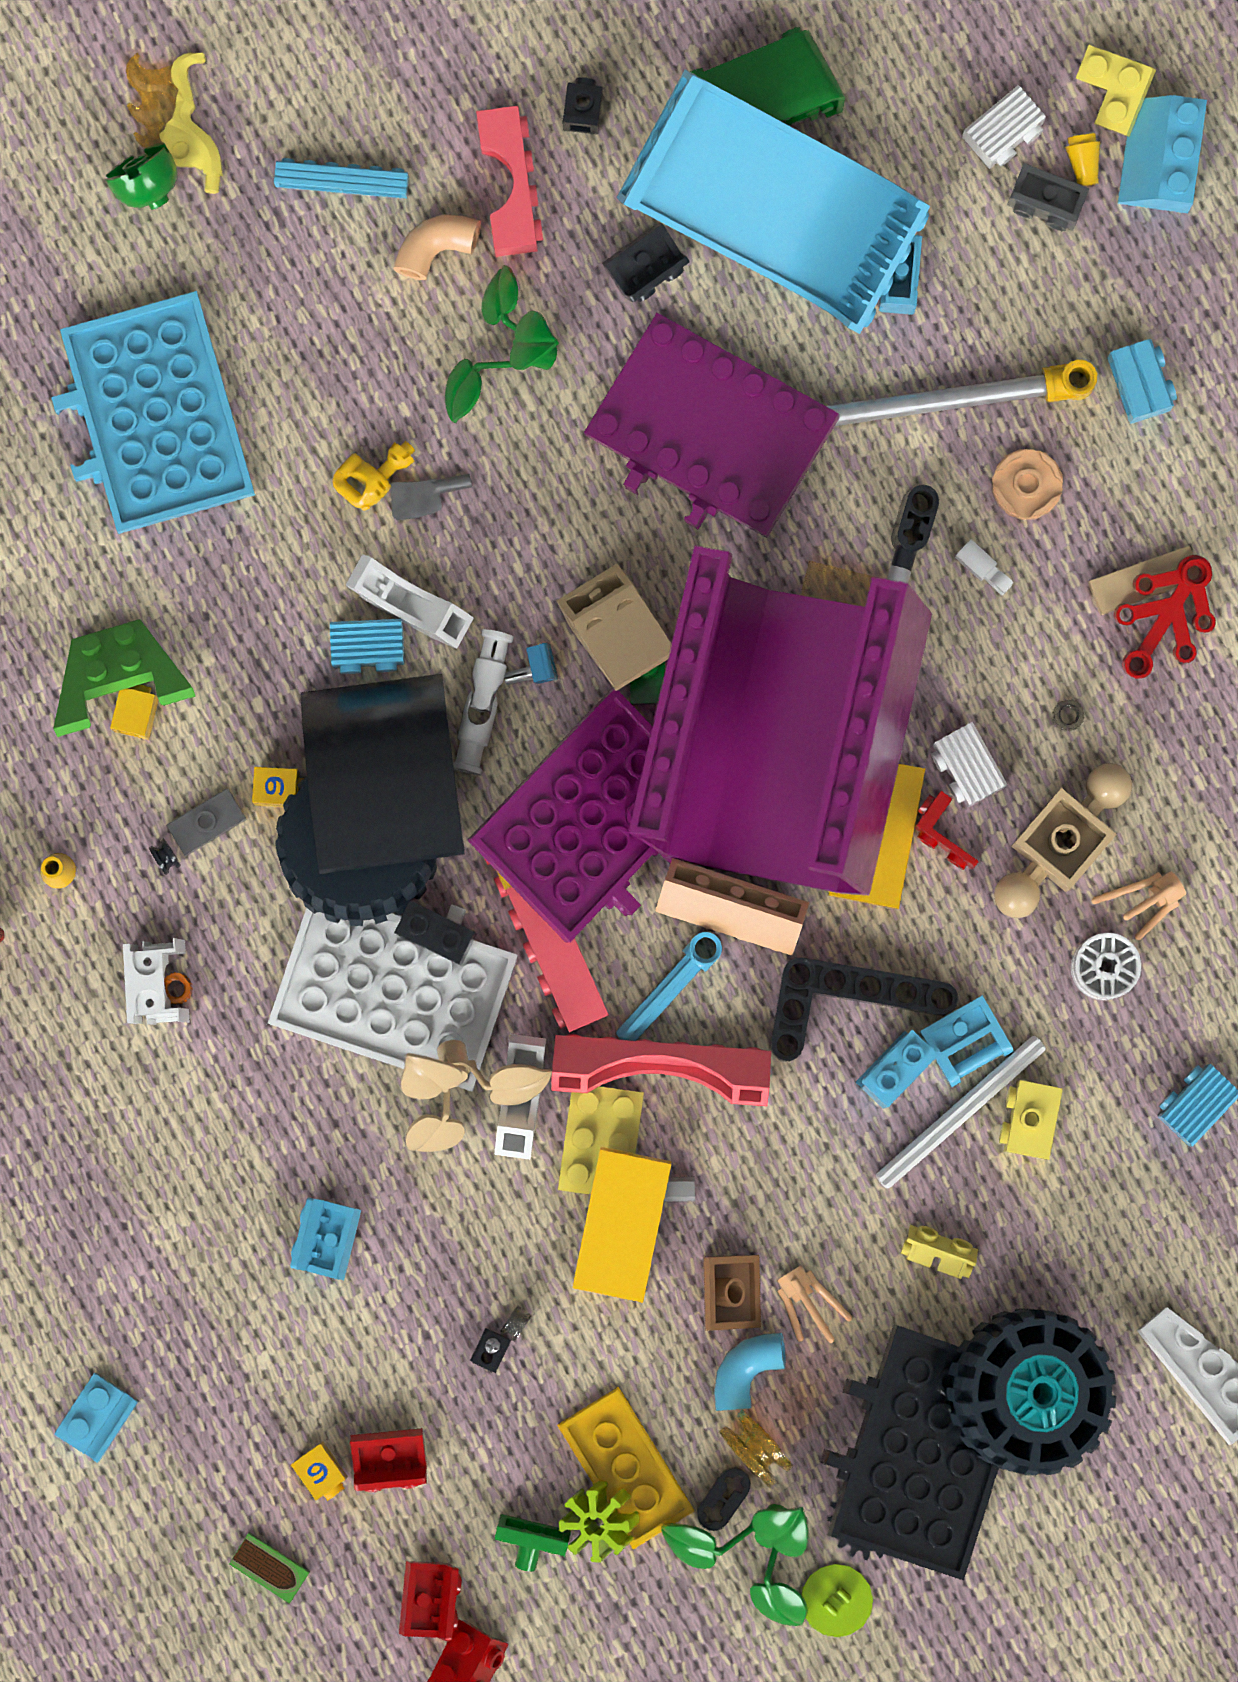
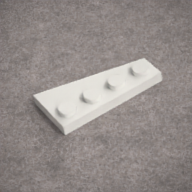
M1168 1307L1163 1308L1140 1327L1137 1332L1228 1445L1235 1443L1238 1440V1363L1231 1358L1232 1356L1204 1338L1202 1333Z

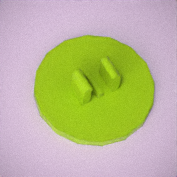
M840 1564L823 1566L809 1576L802 1589V1596L808 1609L806 1620L812 1628L823 1635L832 1637L851 1635L864 1626L871 1614L873 1597L870 1585L860 1572L850 1566Z

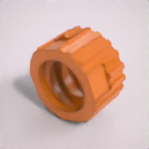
M174 972L164 978L166 994L171 1000V1004H183V1002H187L188 998H191L193 984L186 975ZM176 980L181 981L184 985V992L179 997H173L168 991L170 983Z

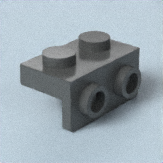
M1023 163L1007 205L1013 207L1015 214L1024 218L1032 219L1033 216L1047 220L1046 225L1059 231H1066L1067 228L1074 230L1090 188Z

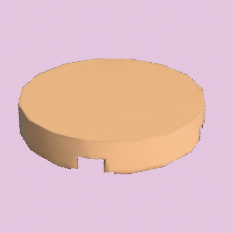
M1019 449L1006 455L997 465L992 478L993 495L998 506L1008 515L1021 520L1037 519L1048 514L1059 502L1063 490V475L1057 462L1047 453L1039 450Z

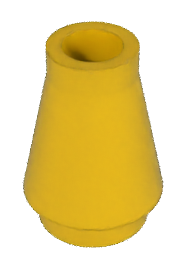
M1096 133L1068 137V146L1065 149L1075 173L1077 184L1082 186L1099 184L1100 141L1096 140Z
M53 853L42 862L40 868L41 877L52 888H64L75 877V863L66 854ZM53 863H58V872L56 874L51 875L50 865Z

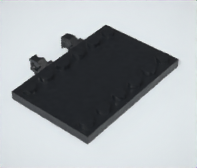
M893 1325L877 1378L868 1376L866 1384L846 1379L842 1393L863 1399L861 1409L866 1410L855 1447H849L846 1455L824 1449L820 1460L822 1464L839 1469L836 1478L844 1480L827 1536L964 1581L999 1468L979 1458L976 1455V1450L968 1447L960 1437V1434L963 1432L961 1426L954 1425L951 1419L950 1412L954 1410L953 1401L947 1400V1387H952L953 1375H949L951 1363H957L961 1355L957 1351L959 1346L898 1325Z

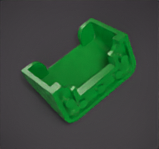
M800 27L786 31L781 35L782 39L709 70L704 71L703 68L691 71V73L789 126L808 118L811 121L818 119L819 112L824 113L826 119L843 112L845 96L810 31H802Z

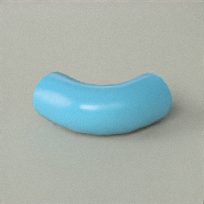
M783 1333L762 1334L744 1339L726 1354L716 1374L714 1391L716 1411L752 1408L750 1388L754 1377L763 1371L780 1370L786 1367Z

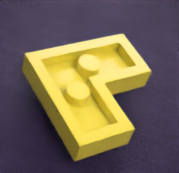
M1088 45L1076 79L1107 91L1094 124L1130 137L1156 70L1147 65Z

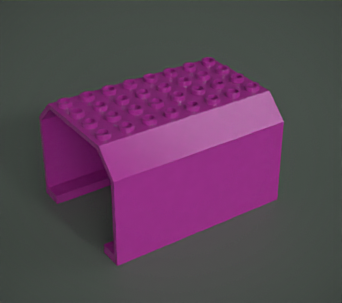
M694 545L629 833L663 855L701 866L840 894L870 896L932 612L908 583L876 577L871 579L865 607L768 590L731 577L728 573L733 555L729 551Z

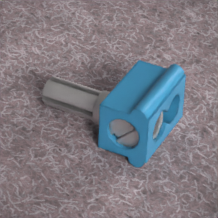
M542 643L526 648L530 666L506 672L504 678H509L504 680L507 685L526 680H533L536 684L558 680L551 645Z

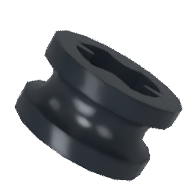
M164 838L160 840L158 847H149L152 856L165 875L170 873L169 869L172 866L177 868L181 866Z

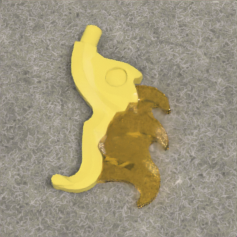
M136 53L127 63L126 76L131 87L139 93L141 105L135 107L129 102L127 106L135 120L144 125L148 130V133L144 136L137 132L133 133L137 143L143 148L158 143H165L174 159L176 167H194L202 170L204 175H206L205 192L219 193L220 176H223L218 148L212 138L191 120V114L196 108L188 80V70L193 64L205 63V55L203 53L183 54L174 61L173 65L161 69L148 70L139 65L140 55Z

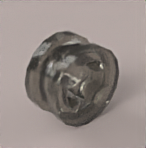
M517 1305L500 1332L502 1334L509 1333L511 1340L515 1342L532 1317V1314H523L521 1307Z

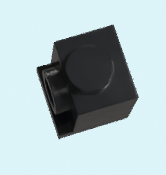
M579 77L576 78L575 83H567L562 121L563 131L598 135L603 86H596V80ZM578 98H585L590 101L585 107H581L576 103Z

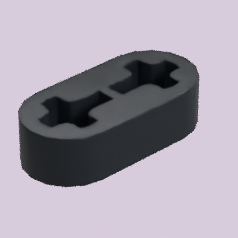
M738 1467L725 1469L710 1488L697 1509V1518L703 1528L709 1531H718L727 1525L750 1490V1479L744 1470ZM738 1474L742 1477L740 1483L744 1488L741 1492L734 1490L727 1499L723 1496L728 1488L725 1478L727 1476L734 1478ZM719 1500L725 1502L719 1512L723 1517L720 1522L713 1520L711 1523H707L705 1521L707 1514L704 1512V1508L706 1506L710 1508L715 1507Z

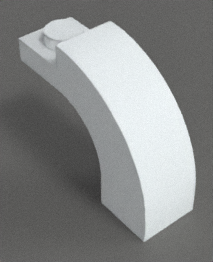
M362 554L346 583L347 587L358 593L359 597L396 619L401 618L403 623L456 649L474 617L455 604L411 584Z

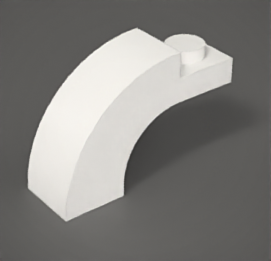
M510 1034L506 1065L526 1064L543 1069L546 1039ZM540 1093L522 1104L501 1105L494 1155L523 1159L531 1158Z

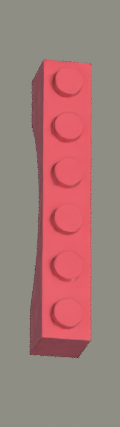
M577 1034L555 1035L551 1091L588 1093L605 1083L622 1077L639 1074H665L700 1083L720 1094L731 1104L767 1106L770 1088L771 1051L761 1050L756 1047L745 1049L728 1048L718 1044L700 1046L690 1045L685 1042L659 1043L648 1039L631 1041L618 1040L614 1037H582Z

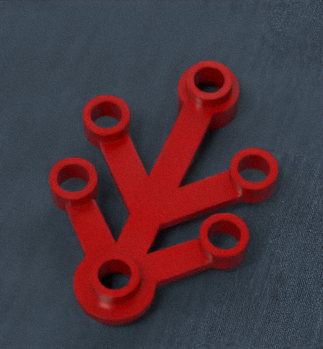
M1189 555L1179 562L1176 570L1155 575L1141 573L1134 578L1133 588L1141 595H1149L1154 592L1155 588L1178 585L1170 597L1133 606L1130 604H1120L1115 608L1114 618L1116 622L1126 626L1133 624L1138 619L1158 615L1138 649L1129 651L1123 658L1122 667L1128 676L1142 679L1151 673L1153 669L1151 655L1171 623L1176 641L1173 649L1175 659L1183 663H1190L1195 659L1197 650L1191 643L1183 604L1191 593L1196 614L1192 619L1193 627L1202 633H1208L1214 629L1216 619L1210 613L1205 587L1212 578V567L1206 558L1199 555ZM1196 566L1199 569V575L1196 579L1192 580L1188 576V570L1190 567ZM1144 577L1150 580V587L1146 591H1142L1139 587V582ZM1124 608H1129L1131 611V618L1128 621H1122L1120 618V612ZM1206 615L1209 617L1210 623L1208 627L1202 629L1198 621L1201 616ZM1187 645L1191 650V654L1188 658L1182 659L1179 655V650L1182 646ZM1135 657H1139L1142 661V666L1138 670H1133L1130 666L1131 660Z

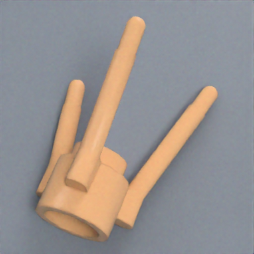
M1172 871L1164 876L1157 872L1147 879L1093 897L1091 901L1093 904H1098L1152 886L1148 889L1150 897L1123 915L1125 920H1129L1153 904H1156L1158 907L1163 906L1135 935L1136 940H1141L1170 911L1179 906L1178 900L1186 896V891L1179 878Z
M802 1265L777 1280L781 1286V1289L777 1292L784 1302L792 1328L799 1342L803 1341L804 1337L791 1297L795 1303L802 1300L829 1343L834 1342V1337L808 1296L814 1292L810 1285L847 1321L852 1320V1315L817 1281L812 1271L810 1270L806 1273Z

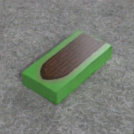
M250 1532L229 1563V1565L289 1604L310 1573L309 1570Z

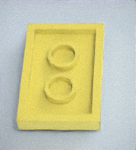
M600 1086L588 1093L571 1092L558 1190L591 1195L601 1147L636 1154L644 1092Z

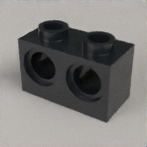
M409 901L394 932L396 935L462 966L477 935L476 932L413 901Z

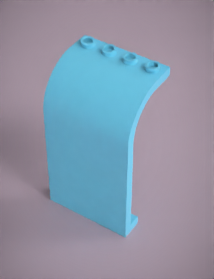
M686 69L616 197L629 208L641 211L795 292L827 311L847 328L859 334L863 327H868L876 313L875 306L879 298L890 290L894 279L892 275L898 264H902L907 259L911 250L910 242L915 233L920 232L926 225L930 205L869 168Z

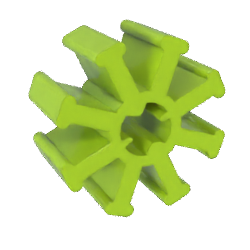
M606 1481L596 1482L586 1491V1494L583 1488L575 1493L565 1503V1507H570L573 1511L567 1513L559 1521L560 1532L580 1530L582 1533L567 1547L574 1555H577L588 1545V1540L592 1542L591 1562H602L612 1552V1549L614 1550V1555H618L633 1540V1536H628L626 1533L630 1532L639 1523V1513L637 1511L633 1514H618L616 1510L631 1498L625 1489H621L610 1499L611 1503H607L606 1487L608 1483ZM598 1517L603 1521L601 1526L595 1522Z

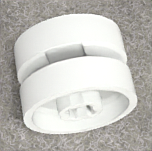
M1101 933L1085 940L1075 950L1071 960V975L1075 985L1086 996L1096 1000H1111L1128 993L1137 983L1141 973V959L1136 947L1127 938L1115 933ZM1102 961L1111 963L1112 966L1109 973L1101 972L1099 967H1101Z

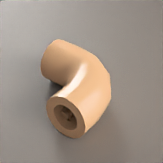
M446 214L422 221L407 234L398 251L393 270L407 277L426 280L431 263L438 253L445 250H456L472 255L478 242L481 221L466 216Z

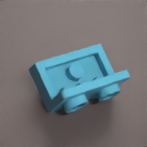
M308 1197L300 1214L301 1225L297 1241L293 1244L291 1250L292 1261L290 1267L344 1280L361 1210Z

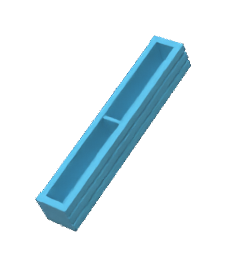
M283 158L282 161H276L274 184L275 187L407 199L409 175L408 172H404L405 170L401 168H392L391 171H386L379 166H370L369 169H364L357 164H348L347 167H341L338 163L334 162L318 165L316 161L312 160L296 163L293 159Z

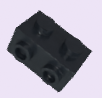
M659 222L602 262V264L627 300L642 302L655 293V287L665 280L669 282L679 277L684 272L683 267L690 261L686 255L680 252L664 225Z

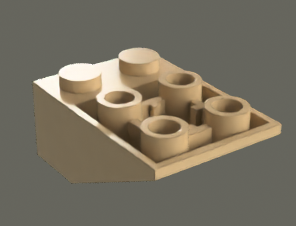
M615 564L557 600L569 627L616 691L668 660L672 643L618 564Z

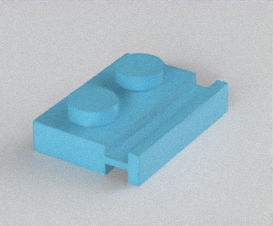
M94 1373L54 1435L81 1453L86 1454L96 1463H99L139 1401L99 1374Z

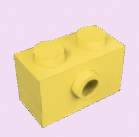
M1022 1080L1016 1082V1087H1009L1006 1108H1011L1009 1123H1002L999 1143L1005 1144L1004 1152L1044 1160L1050 1159L1063 1088Z

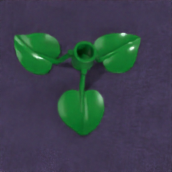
M503 265L502 269L491 279L484 292L481 308L483 318L488 324L496 325L501 320L503 324L515 331L510 361L478 362L473 366L470 360L463 359L453 368L445 388L446 410L453 423L457 424L458 419L467 415L478 401L482 387L481 376L478 372L482 369L513 367L516 370L522 371L530 366L548 370L555 363L557 357L556 346L559 342L551 333L543 315L536 311H529L521 318L518 325L512 322L508 316L515 309L518 301L517 280L509 266Z
M770 1504L766 1509L758 1510L754 1514L750 1525L721 1547H716V1539L713 1535L699 1527L676 1523L662 1525L663 1536L673 1553L687 1565L700 1569L712 1568L717 1561L716 1555H723L750 1533L755 1532L756 1541L763 1547L772 1548L764 1576L765 1584L754 1583L750 1588L753 1604L764 1616L772 1621L789 1626L803 1625L808 1613L807 1604L803 1596L787 1584L773 1583L772 1573L778 1551L789 1557L801 1556L807 1549L809 1532L803 1507L786 1509L779 1504Z

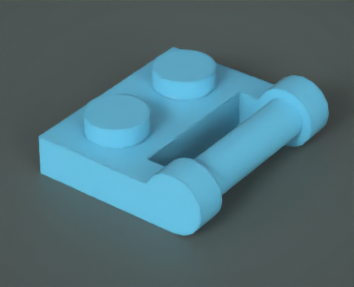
M983 995L919 1031L924 1041L939 1054L935 1060L951 1087L961 1083L960 1078L1001 1055L1006 1057L1014 1052L1012 1045ZM991 1033L995 1041L994 1043L954 1066L951 1064L948 1056Z

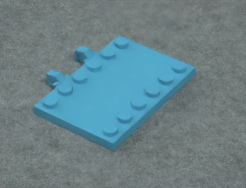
M197 291L60 329L75 383L67 385L68 393L51 397L54 410L57 415L62 410L68 408L73 411L78 410L79 416L84 415L94 450L89 451L91 459L86 460L84 465L74 466L71 464V470L76 482L93 478L95 484H104L118 534L255 496Z

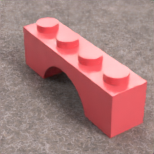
M518 106L476 111L482 154L502 162L508 168L514 180L513 190L507 202L499 210L490 214L495 256L538 252L536 241H542L543 234L541 220H533L532 207L539 205L536 185H529L527 172H534L532 152L531 150L524 151L523 138L529 137L527 116H519Z

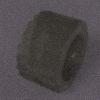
M1072 699L1060 701L1052 712L1053 724L1064 732L1076 730L1081 726L1085 718L1081 704ZM1070 708L1076 712V719L1073 723H1064L1060 717L1062 709Z

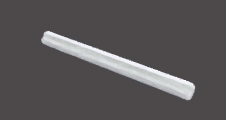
M1036 1036L1030 1037L876 1174L877 1180L886 1189L891 1188L1038 1058L1046 1049L1040 1039Z

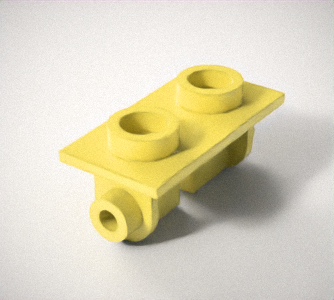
M910 1225L907 1240L903 1244L901 1254L907 1256L906 1260L929 1268L934 1257L941 1258L937 1271L961 1279L962 1276L970 1277L973 1266L977 1262L978 1249L973 1248L972 1244L964 1239L954 1238L951 1240L940 1236L936 1230L928 1226L916 1227Z

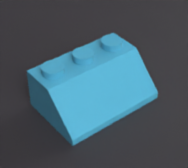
M1176 95L1144 99L1130 137L1126 138L1118 204L1188 214L1194 201L1207 100Z

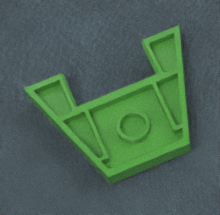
M138 619L71 640L53 729L57 737L90 728L91 721L86 700L150 681H154L158 700L163 706L195 697L196 695L190 683L143 622Z

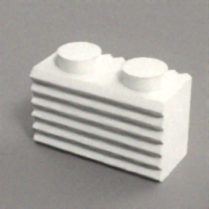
M1017 85L964 130L962 138L989 169L996 163L1002 167L1016 155L1017 152L1014 150L1016 146L1023 141L1030 144L1043 132L1041 126L1046 116L1031 98L1027 96L1026 92Z
M973 722L933 744L935 752L931 753V756L940 772L947 770L953 781L948 786L958 804L964 801L968 808L1007 786L1005 779Z

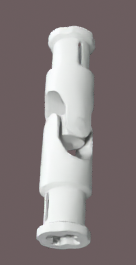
M488 629L482 630L481 635L484 637L480 658L475 659L472 672L475 693L471 691L465 702L457 736L460 744L456 760L453 762L454 770L473 775H482L480 762L484 747L489 745L498 705L497 697L495 696L494 698L493 695L504 681L507 668L504 664L508 644L513 642L514 638L512 635ZM496 643L495 655L491 657L494 644ZM469 707L476 709L478 712H491L490 718L482 725L470 722L468 718Z

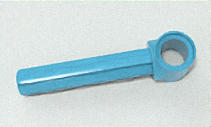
M702 932L693 937L682 950L686 955L618 1028L616 1035L621 1040L637 1041L701 969L707 972L722 953V943L718 936L711 932ZM704 937L711 938L716 944V953L708 959L701 958L695 949L698 940Z

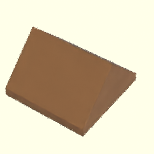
M759 1255L703 1256L705 1330L761 1328Z

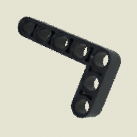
M794 958L785 965L782 972L770 1043L771 1051L778 1060L783 1062H790L800 1056L804 1048L813 994L932 1015H945L956 1007L958 993L951 984L946 982L808 958ZM802 965L807 968L809 978L806 983L795 984L790 980L789 970L792 966ZM838 971L843 975L844 985L840 990L833 991L825 985L824 978L827 972ZM873 977L878 981L880 989L877 995L868 997L861 992L860 983L863 978ZM901 983H908L915 990L914 999L909 1003L901 1002L896 996V988ZM936 989H943L949 993L950 1004L947 1008L939 1009L933 1005L931 996ZM789 1000L798 1001L803 1007L802 1016L797 1020L788 1019L783 1013L785 1002ZM789 1035L796 1040L797 1049L794 1054L785 1056L778 1051L777 1041L781 1036Z

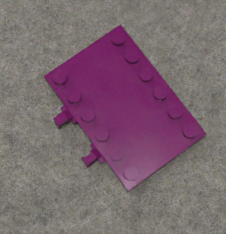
M656 313L585 429L584 434L629 460L626 467L631 471L623 485H625V489L639 495L638 488L641 483L647 482L649 477L654 480L659 477L689 494V500L693 501V510L690 516L684 517V521L699 530L708 514L715 517L720 511L767 538L839 420L840 415L663 315Z
M614 688L604 695L467 839L566 943L571 942L604 906L608 909H612L615 906L624 916L633 915L641 904L626 890L630 885L628 880L651 856L660 854L669 864H671L672 858H674L659 853L629 833L653 727Z

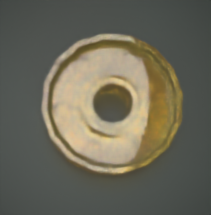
M742 1409L736 1417L744 1431L738 1435L725 1425L719 1433L741 1461L771 1488L776 1483V1480L768 1467L775 1463L781 1469L788 1472L794 1465L770 1435Z

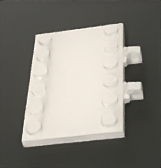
M451 904L447 918L461 925L466 909ZM306 908L268 1024L402 1069L405 1066L407 1053L438 1059L437 1048L440 1044L449 1040H459L466 1046L468 1061L475 1060L480 1071L518 958L517 954L474 940L462 966L396 935L394 932L402 917L396 911L386 915L388 921L375 924L374 919L363 920V926H350L349 920L340 919L339 923H334L326 920L323 913L318 912L314 914ZM470 1072L468 1078L457 1087L473 1092L477 1079Z

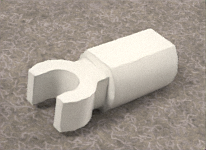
M972 539L955 557L981 582L985 579L1001 596L1013 584V581L1007 575L996 568L997 562Z

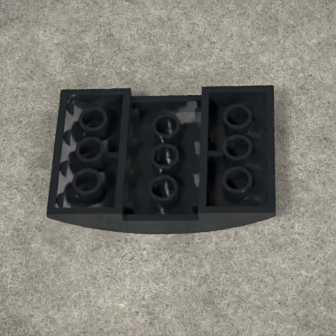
M442 674L301 692L304 751L319 874L465 855Z

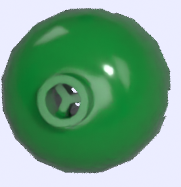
M158 143L143 149L145 154L136 158L132 155L107 173L105 181L120 202L133 208H142L149 205L150 209L154 210L169 201L167 194L174 188L178 176L176 164L165 143Z

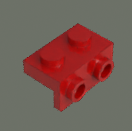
M423 1428L350 1435L355 1491L377 1492L385 1488L395 1487L412 1489L427 1483V1459Z
M406 1561L399 1635L439 1638L443 1641H452L453 1632L456 1631L458 1626V1613L455 1610L456 1595L460 1594L462 1587V1578L458 1567L448 1563Z
M459 1619L457 1629L453 1632L452 1641L447 1642L427 1682H490L495 1671L500 1668L504 1661L508 1643L493 1638L469 1622Z

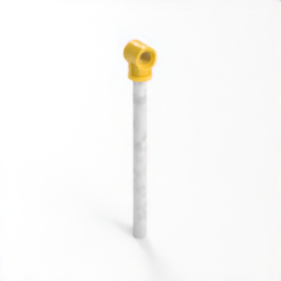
M1077 359L1069 364L1042 367V375L826 407L839 413L840 418L835 426L1039 396H1045L1047 403L1069 399L1082 400L1092 393L1097 383L1098 374L1090 362ZM1080 372L1085 375L1088 383L1083 388H1076L1070 383L1069 376L1072 373Z

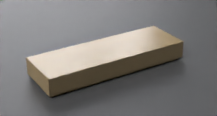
M1190 545L1090 580L1088 584L1100 616L1114 611L1120 604L1132 605L1175 590L1178 584L1155 588L1153 593L1141 595L1134 590L1133 580L1141 573L1155 575L1176 570L1183 558L1193 555ZM1192 566L1188 570V576L1192 580L1196 579L1199 575V569L1196 566ZM1147 577L1142 578L1139 582V587L1142 591H1146L1150 587V580Z

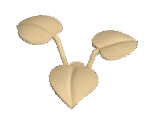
M449 1040L440 1044L437 1048L438 1059L407 1053L401 1076V1089L403 1093L411 1098L431 1099L443 1091V1113L441 1117L431 1114L423 1115L412 1122L406 1132V1146L412 1151L435 1152L449 1149L462 1140L465 1134L463 1123L457 1119H448L450 1116V1089L464 1082L470 1072L473 1073L483 1089L491 1090L490 1099L493 1103L517 1105L533 1099L546 1087L552 1075L551 1068L541 1069L526 1064L506 1065L494 1071L488 1082L478 1070L476 1061H468L466 1046L462 1041Z

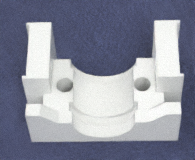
M173 938V943L160 944L142 941L143 951H139L138 945L123 944L127 1024H143L142 1016L146 1015L148 1025H156V1023L162 1022L190 1023L189 1009L171 1008V1000L166 994L164 983L165 967L169 964L168 955L186 954L185 940ZM149 959L152 960V963H151L150 966H149V964H148ZM153 1000L154 1005L151 1007L150 1002Z

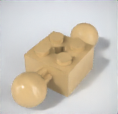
M1105 763L1094 768L1086 782L1088 795L1081 803L1060 788L1011 845L1030 864L1022 873L1014 872L1007 874L997 883L994 891V900L996 906L1003 914L1012 918H1023L1033 913L1040 901L1039 886L1046 877L1051 879L1065 892L1069 891L1117 834L1097 817L1104 808L1114 809L1120 807L1131 795L1132 780L1129 773L1122 766L1114 763ZM1065 832L1070 835L1068 843L1071 845L1070 849L1066 846L1060 848L1056 844L1058 842V839L1055 837L1056 833L1060 836Z

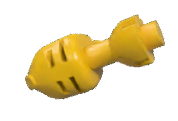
M404 441L401 446L394 442L388 450L387 460L378 469L365 462L358 454L353 453L334 473L333 487L353 506L362 510H368L371 506L377 504L391 489L388 481L390 476L396 470L407 468L414 462L411 455L415 452V449L407 441ZM349 477H353L366 486L363 494L359 493L346 480Z

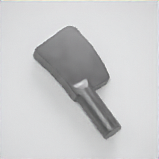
M470 474L439 480L392 482L391 502L393 518L396 520L415 519L441 510L440 494L472 488Z

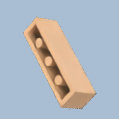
M672 858L655 911L792 956L809 902Z

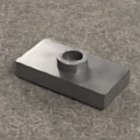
M227 788L166 826L184 856H187L247 819Z

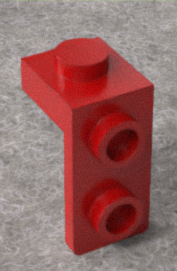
M942 791L939 792L936 798L929 794L917 811L923 815L914 827L915 830L920 832L917 838L932 849H935L937 845L949 853L946 859L961 870H964L966 866L974 869L979 862L977 859L933 829V826L950 804L952 798Z

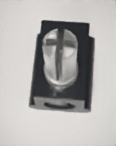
M485 1328L470 1361L490 1372L496 1373L511 1340ZM485 1351L492 1353L493 1361L490 1363L483 1362L481 1358L482 1353Z

